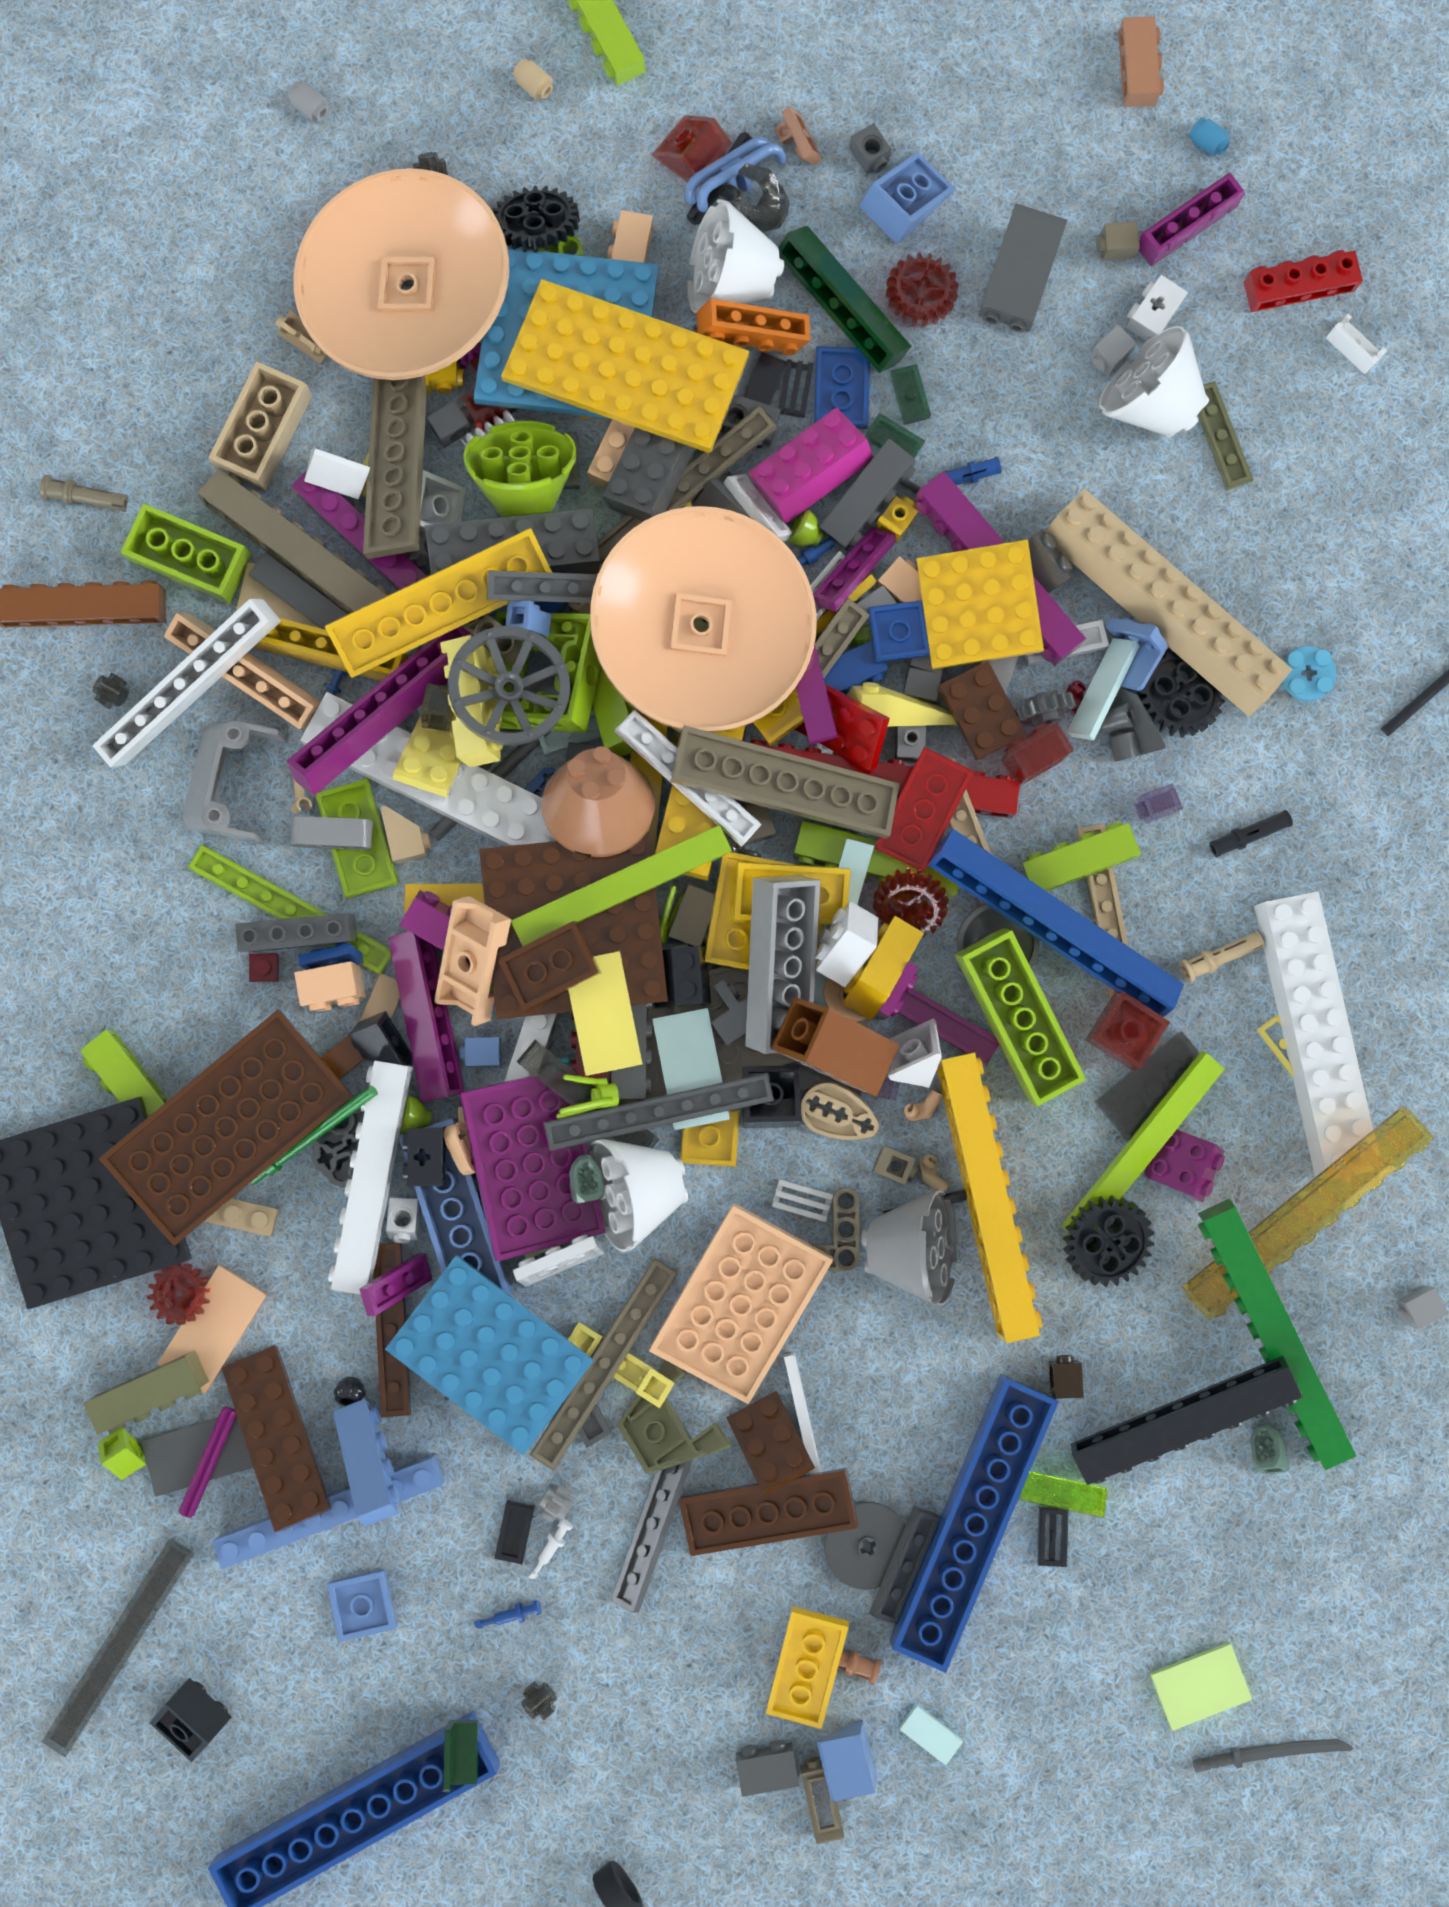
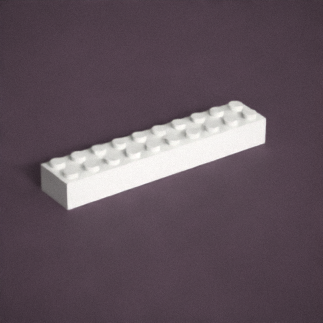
M326 692L300 741L306 745L353 704ZM397 726L348 767L504 846L556 841L545 825L541 797L478 766L470 768L464 762L462 763L447 798L393 780V772L411 736V733Z
M1319 891L1255 905L1254 909L1260 935L1264 941L1263 949L1281 1021L1282 1033L1287 1046V1055L1292 1066L1294 1086L1315 1178L1329 1179L1381 1168L1382 1165Z

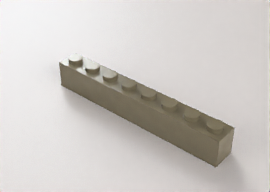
M218 469L197 492L204 506L347 614L389 595V592L381 585L377 584L374 586L370 583L367 575L360 569L356 568L353 570L349 567L347 561L339 553L335 552L332 554L326 549V545L315 536L311 538L305 534L304 528L294 520L289 522L284 518L283 512L275 505L268 506L264 503L261 495L255 490L250 489L248 491L244 488L242 482L234 474L229 473L227 475Z

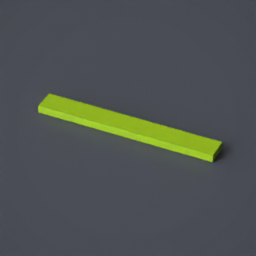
M718 825L522 915L511 922L522 946H525L572 921L579 923L729 854L732 850L721 826Z
M203 844L200 845L187 867L278 919L328 915ZM357 931V942L349 944L363 953V964L361 965L379 975L383 974L392 958L390 948ZM336 944L327 945V946L331 948V947H335Z
M1201 1051L1063 1222L1061 1227L1069 1232L1065 1227L1068 1225L1074 1226L1075 1224L1071 1216H1081L1079 1207L1088 1210L1089 1200L1098 1205V1199L1102 1196L1108 1203L1110 1195H1113L1119 1201L1225 1068L1208 1053ZM1098 1224L1094 1225V1229L1096 1230L1098 1228Z

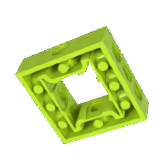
M507 612L496 613L495 620L502 626H506ZM549 613L551 614L549 637L544 638L561 653L560 655L566 664L570 678V694L565 712L551 731L586 733L601 667L591 636L590 614ZM533 645L530 652H542ZM530 652L520 673L521 679L525 677ZM503 660L507 672H511L514 666L509 665ZM556 676L554 686L559 692L558 676ZM511 685L504 688L508 693L514 691ZM537 692L538 695L558 701L559 695H545L543 692ZM519 699L532 728L542 723L553 711ZM507 704L502 713L500 729L522 730L511 705Z

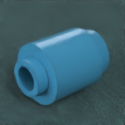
M1201 117L1189 133V137L1193 139L1192 143L1211 157H1214L1216 154L1221 156L1231 142L1228 139L1230 133L1210 118L1206 120Z

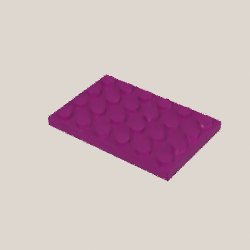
M565 1067L459 1092L492 1253L496 1262L569 1243L583 1235L592 1237L606 1233L599 1199L576 1203L572 1200L569 1172L572 1163L578 1156L590 1155L588 1144L582 1143L550 1151L546 1137L544 1122L556 1120V1115L560 1113V1109L579 1104L575 1082L563 1079L565 1074L573 1075L572 1067Z

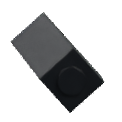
M386 1011L358 1022L349 1034L352 1045L364 1059L372 1062L380 1061L408 1066L412 1061L411 1051Z

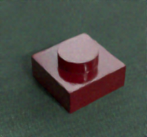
M249 954V982H279V954Z

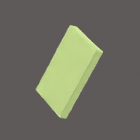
M1229 1642L1150 1673L1172 1731L1252 1700L1234 1650Z

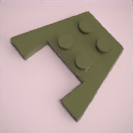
M663 1359L665 1362L658 1370V1372L674 1383L687 1375L685 1370ZM638 1395L617 1424L644 1472L648 1474L732 1446L717 1423H713L692 1439L668 1398L658 1408Z

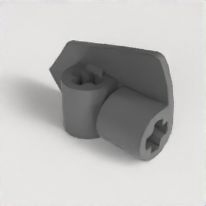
M1120 687L1101 725L1105 734H1109L1115 762L1165 749L1166 745L1139 696Z

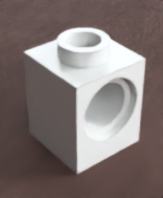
M389 1199L386 1226L389 1239L400 1244L410 1243V1240H418L421 1206L418 1199ZM407 1217L411 1219L408 1225L403 1227L397 1226V1222L401 1218Z

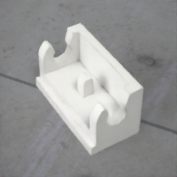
M1347 314L1331 330L1326 339L1362 373L1366 374L1388 350L1383 347L1379 351L1349 323L1352 316Z

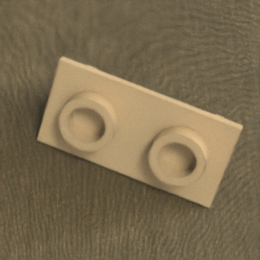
M292 310L288 312L286 317L279 316L275 323L279 330L277 334L322 364L327 355L310 337L300 316Z

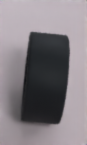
M610 1861L593 1874V1884L604 1907H643L637 1888L617 1862Z

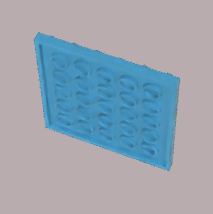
M508 248L509 279L507 291L498 316L482 338L474 392L475 404L607 418L504 382L501 377L541 279L653 317L659 265L543 251L535 253L533 250H528L525 253L523 249L513 250V248Z

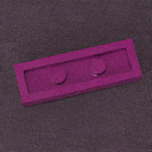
M425 1253L415 1254L359 1289L367 1316L378 1315L433 1280Z

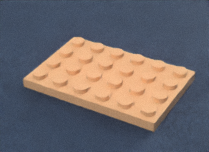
M732 1203L651 1343L649 1351L749 1404L832 1264L833 1257Z

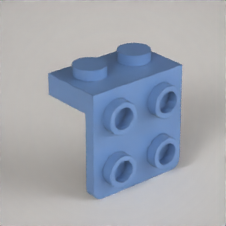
M1111 617L1106 628L1113 637L1136 641L1140 646L1121 684V687L1140 691L1147 684L1169 645L1159 633L1160 629L1151 623H1145L1144 625L1135 623L1128 618L1121 620Z

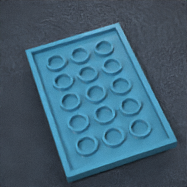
M458 1255L454 1257L385 1349L522 1455L526 1453L595 1360Z

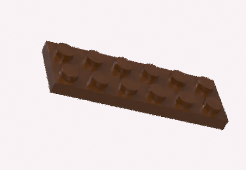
M276 1345L222 1367L274 1532L278 1533L331 1510L332 1507L278 1347Z
M847 1468L802 1475L766 1495H763L758 1483L686 1495L679 1498L690 1556L852 1530L859 1527Z

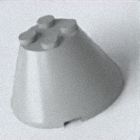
M932 1190L874 1218L869 1225V1229H864L862 1232V1245L867 1247V1257L865 1259L866 1273L873 1274L933 1306H944L949 1300L955 1280L950 1278L951 1263H957L955 1216L951 1201L944 1200L942 1196L946 1194L943 1190ZM952 1235H953V1239H954V1251H953V1254H952V1256H951V1249H950V1248H951V1244H952Z

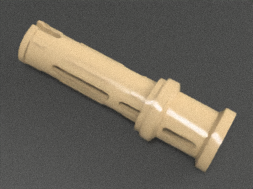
M1256 931L1213 951L1203 950L1199 956L1190 960H1180L1179 967L1185 980L1188 983H1192L1195 981V978L1203 974L1215 973L1219 966L1263 948L1264 941Z

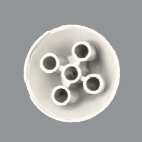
M719 199L717 200L719 204L716 207H709L702 219L693 244L689 265L695 266L693 283L690 280L687 282V297L689 306L694 313H697L710 298L742 304L763 300L770 301L774 294L776 277L781 276L783 272L784 260L779 259L778 247L726 200Z
M1174 326L1149 339L1139 347L1142 353L1130 364L1126 360L1106 385L1099 401V407L1103 410L1102 413L1105 416L1165 435L1167 438H1171L1183 428L1186 431L1190 430L1197 423L1198 418L1196 416L1207 405L1209 398L1204 390L1189 333L1181 326ZM1120 374H1122V375L1118 378V380L1116 381V383L1114 384L1116 378H1117Z
M598 1139L591 1142L590 1145L593 1146V1149L589 1153L595 1159L603 1179L604 1197L600 1198L599 1202L603 1221L606 1225V1233L604 1234L613 1247L621 1252L633 1250L682 1203L688 1201V1193L682 1178L685 1174L683 1162L680 1159L675 1160L668 1151L607 1139Z

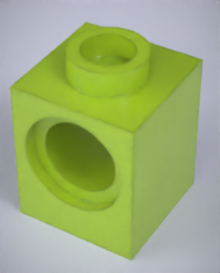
M122 1427L97 1443L101 1464L120 1480L125 1479L146 1465L142 1445Z

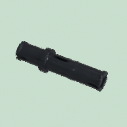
M1284 810L1245 828H1235L1231 830L1230 834L1209 842L1212 854L1217 858L1235 849H1245L1249 843L1267 837L1284 828L1291 827L1293 825L1291 815L1287 810Z

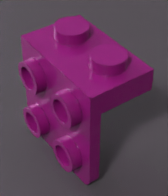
M1176 1129L1148 1164L1144 1174L1148 1179L1183 1192L1203 1203L1205 1197H1208L1213 1190L1214 1182L1212 1180L1216 1171H1220L1224 1164L1225 1157L1223 1154L1225 1151L1214 1143Z

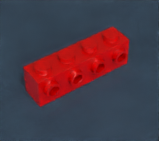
M1338 250L1329 256L1319 257L1318 255H1313L1299 262L1293 263V261L1289 260L1275 267H1256L1248 274L1244 281L1250 310L1251 312L1354 292L1363 279L1356 251L1345 252L1344 250Z

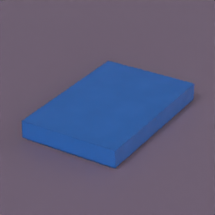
M816 347L814 423L837 407L857 429H868L870 362L858 348Z

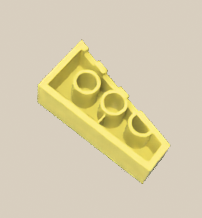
M471 635L440 643L442 653H447L449 665L444 666L445 678H449L450 667L456 653L472 637ZM483 645L467 658L466 661L496 678L498 677L490 651ZM461 670L458 682L461 697L494 689V687ZM448 695L449 706H451L456 716V720L451 721L456 757L470 768L501 761L500 750L503 745L486 741L468 730L455 714ZM498 698L469 705L465 708L474 719L486 726L498 702ZM502 715L495 727V731L500 732V723L502 722Z

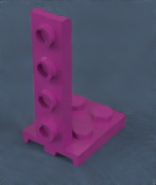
M908 961L889 998L875 1016L885 1020L890 1016L894 1017V1015L900 1014L917 1025L934 1019L939 1038L966 1054L975 1053L976 1058H981L982 1063L987 1065L999 1046L996 1037L913 989L919 978L915 974L918 967Z

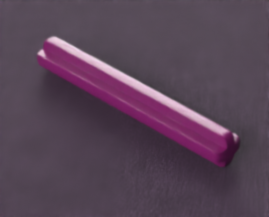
M225 1406L219 1413L178 1510L182 1516L191 1518L196 1513L237 1416L234 1408Z

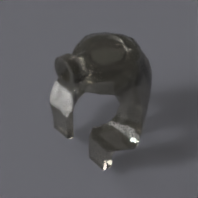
M746 163L739 170L738 174L759 184L763 195L757 206L744 204L742 202V191L729 183H725L718 190L719 195L731 203L761 232L776 230L782 226L789 210L788 196L770 169Z

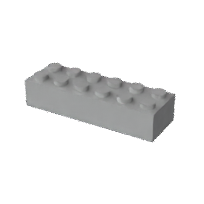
M800 874L753 878L745 1046L764 1054L778 1053L771 1048L794 996L814 1003L815 956L817 952L820 896L819 879Z

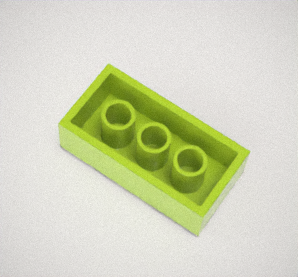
M145 503L142 504L120 551L132 564L229 605L245 573L247 562L249 563L252 558L251 553L244 545Z

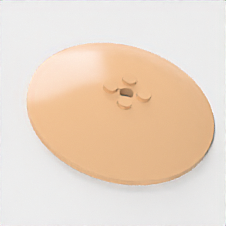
M407 168L380 172L361 179L342 190L320 210L310 224L302 239L295 261L293 287L297 310L304 327L313 341L330 359L354 373L376 379L402 380L421 377L443 369L463 357L490 329L498 316L507 291L509 279L508 248L503 231L490 207L475 191L461 181L448 175L425 169ZM405 281H414V285L411 289H401L402 284Z
M697 506L673 509L653 516L634 527L615 545L599 571L592 593L590 605L591 636L599 663L607 678L621 696L638 711L661 724L680 730L684 725L707 732L737 729L751 724L773 711L789 696L804 675L810 662L816 637L817 618L812 589L801 564L792 551L778 536L759 522L731 510L716 507ZM698 618L706 620L708 630L705 632L697 631L693 626V621Z

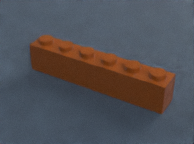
M144 580L140 584L134 585L124 581L113 582V585L87 582L85 586L59 583L57 587L31 584L30 588H20L17 585L7 584L0 588L1 628L166 623V591L155 581Z

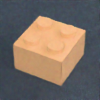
M351 961L294 972L300 1006L308 1008L309 1011H315V1013L328 1012L332 1010L331 1005L336 1004L343 1006V1008L360 1005L359 1000L366 999L361 967Z

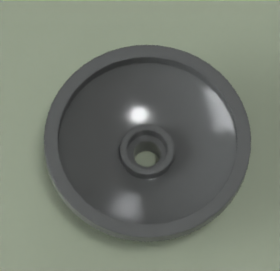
M983 904L971 911L962 922L957 934L956 947L957 952L1002 928L1013 931L1032 968L1039 953L1040 940L987 904Z

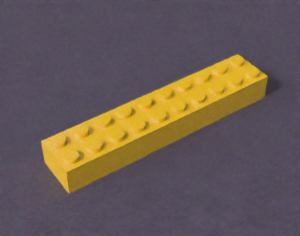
M975 1053L940 1060L937 1073L998 1338L1005 1343L1040 1336L1039 1328H1042V1320L1039 1311H1035L1032 1300L1036 1299L1033 1283L1027 1281L1025 1271H1029V1263L1026 1254H1021L1019 1243L1023 1242L1022 1233L1019 1225L1015 1226L1012 1216L1016 1214V1207L1013 1198H1008L1006 1187L1010 1186V1181L1006 1169L1002 1170L1000 1158H1003V1151L1000 1142H995L993 1131L997 1130L994 1114H989L987 1103L990 1102L988 1087L982 1085L980 1075L984 1074L981 1058H976Z

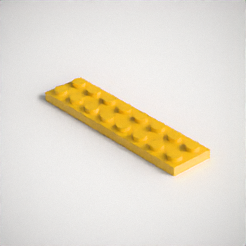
M531 527L326 624L325 628L350 677L353 678L513 601L487 599V570L552 573Z

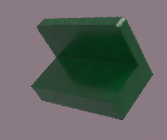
M449 1720L445 1728L444 1792H450L453 1784H477L479 1720Z

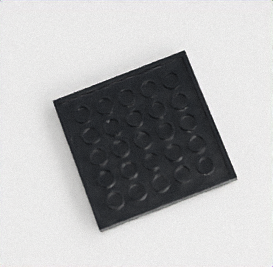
M142 1096L0 1140V1223L27 1310L192 1259L186 1237L173 1246L99 1160L103 1154L148 1118Z

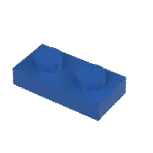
M338 943L335 947L313 949L310 953L299 955V966L305 970L350 961L357 965L363 964V953L349 943Z

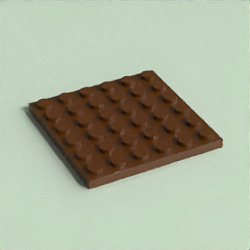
M647 832L630 849L607 857H591V854L578 851L574 853L557 841L479 849L484 902L486 906L505 915L512 921L651 857L650 832ZM656 887L578 923L593 956L620 951L631 1005L668 1001ZM510 922L506 945L498 947L492 975L496 1019L573 1012L569 990L522 1012L498 959L523 947L512 922Z

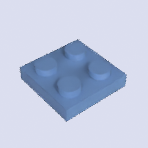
M386 1569L330 1581L327 1584L339 1642L396 1629L397 1622Z

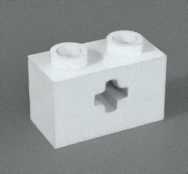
M1160 275L1156 283L1150 281L1141 295L1145 299L1141 305L1135 303L1127 317L1131 320L1126 328L1148 341L1165 329L1188 292L1163 275ZM1154 306L1158 308L1156 311L1152 309Z

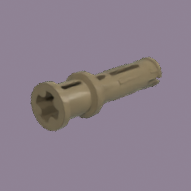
M44 475L41 479V499L48 500L53 498L63 500L65 504L69 505L80 502L126 512L128 501H125V499H128L127 494L77 485L74 480L52 479L50 475Z

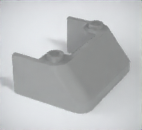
M239 721L208 724L202 732L183 812V821L186 826L194 831L263 845L264 839L257 834L229 828L231 820L230 811L225 805L218 803L217 798L229 749L237 750L245 747L249 742L250 736L287 743L288 738L278 729Z

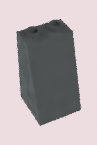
M1015 203L978 316L983 317L990 324H998L1000 322L1009 325V328L1015 332H1030L1067 219Z

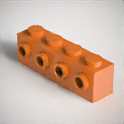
M710 298L697 311V333L733 344L739 348L749 346L755 347L759 351L774 350L780 351L784 355H794L810 342L809 315L713 298Z

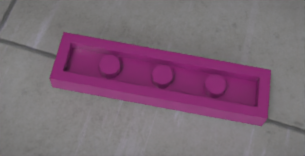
M871 527L813 593L815 605L836 612L896 543L895 534Z

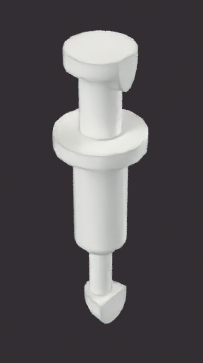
M563 1519L559 1521V1528L556 1533L549 1532L547 1536L549 1541L538 1557L539 1563L534 1571L530 1572L528 1578H537L538 1572L543 1565L548 1564L557 1548L565 1545V1540L562 1538L567 1530L570 1531L573 1528V1525L568 1520Z

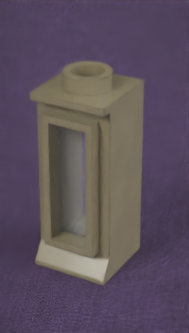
M819 1756L808 1758L805 1760V1764L800 1765L816 1845L844 1839L838 1803L830 1799L821 1758Z

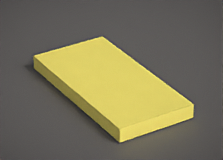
M620 951L594 956L601 973L569 989L586 1076L642 1065Z

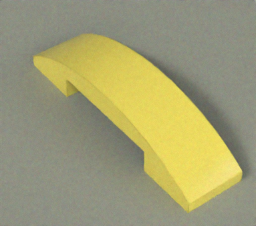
M578 1322L568 1340L592 1357L604 1336ZM629 1352L613 1378L658 1408L662 1406L675 1384Z

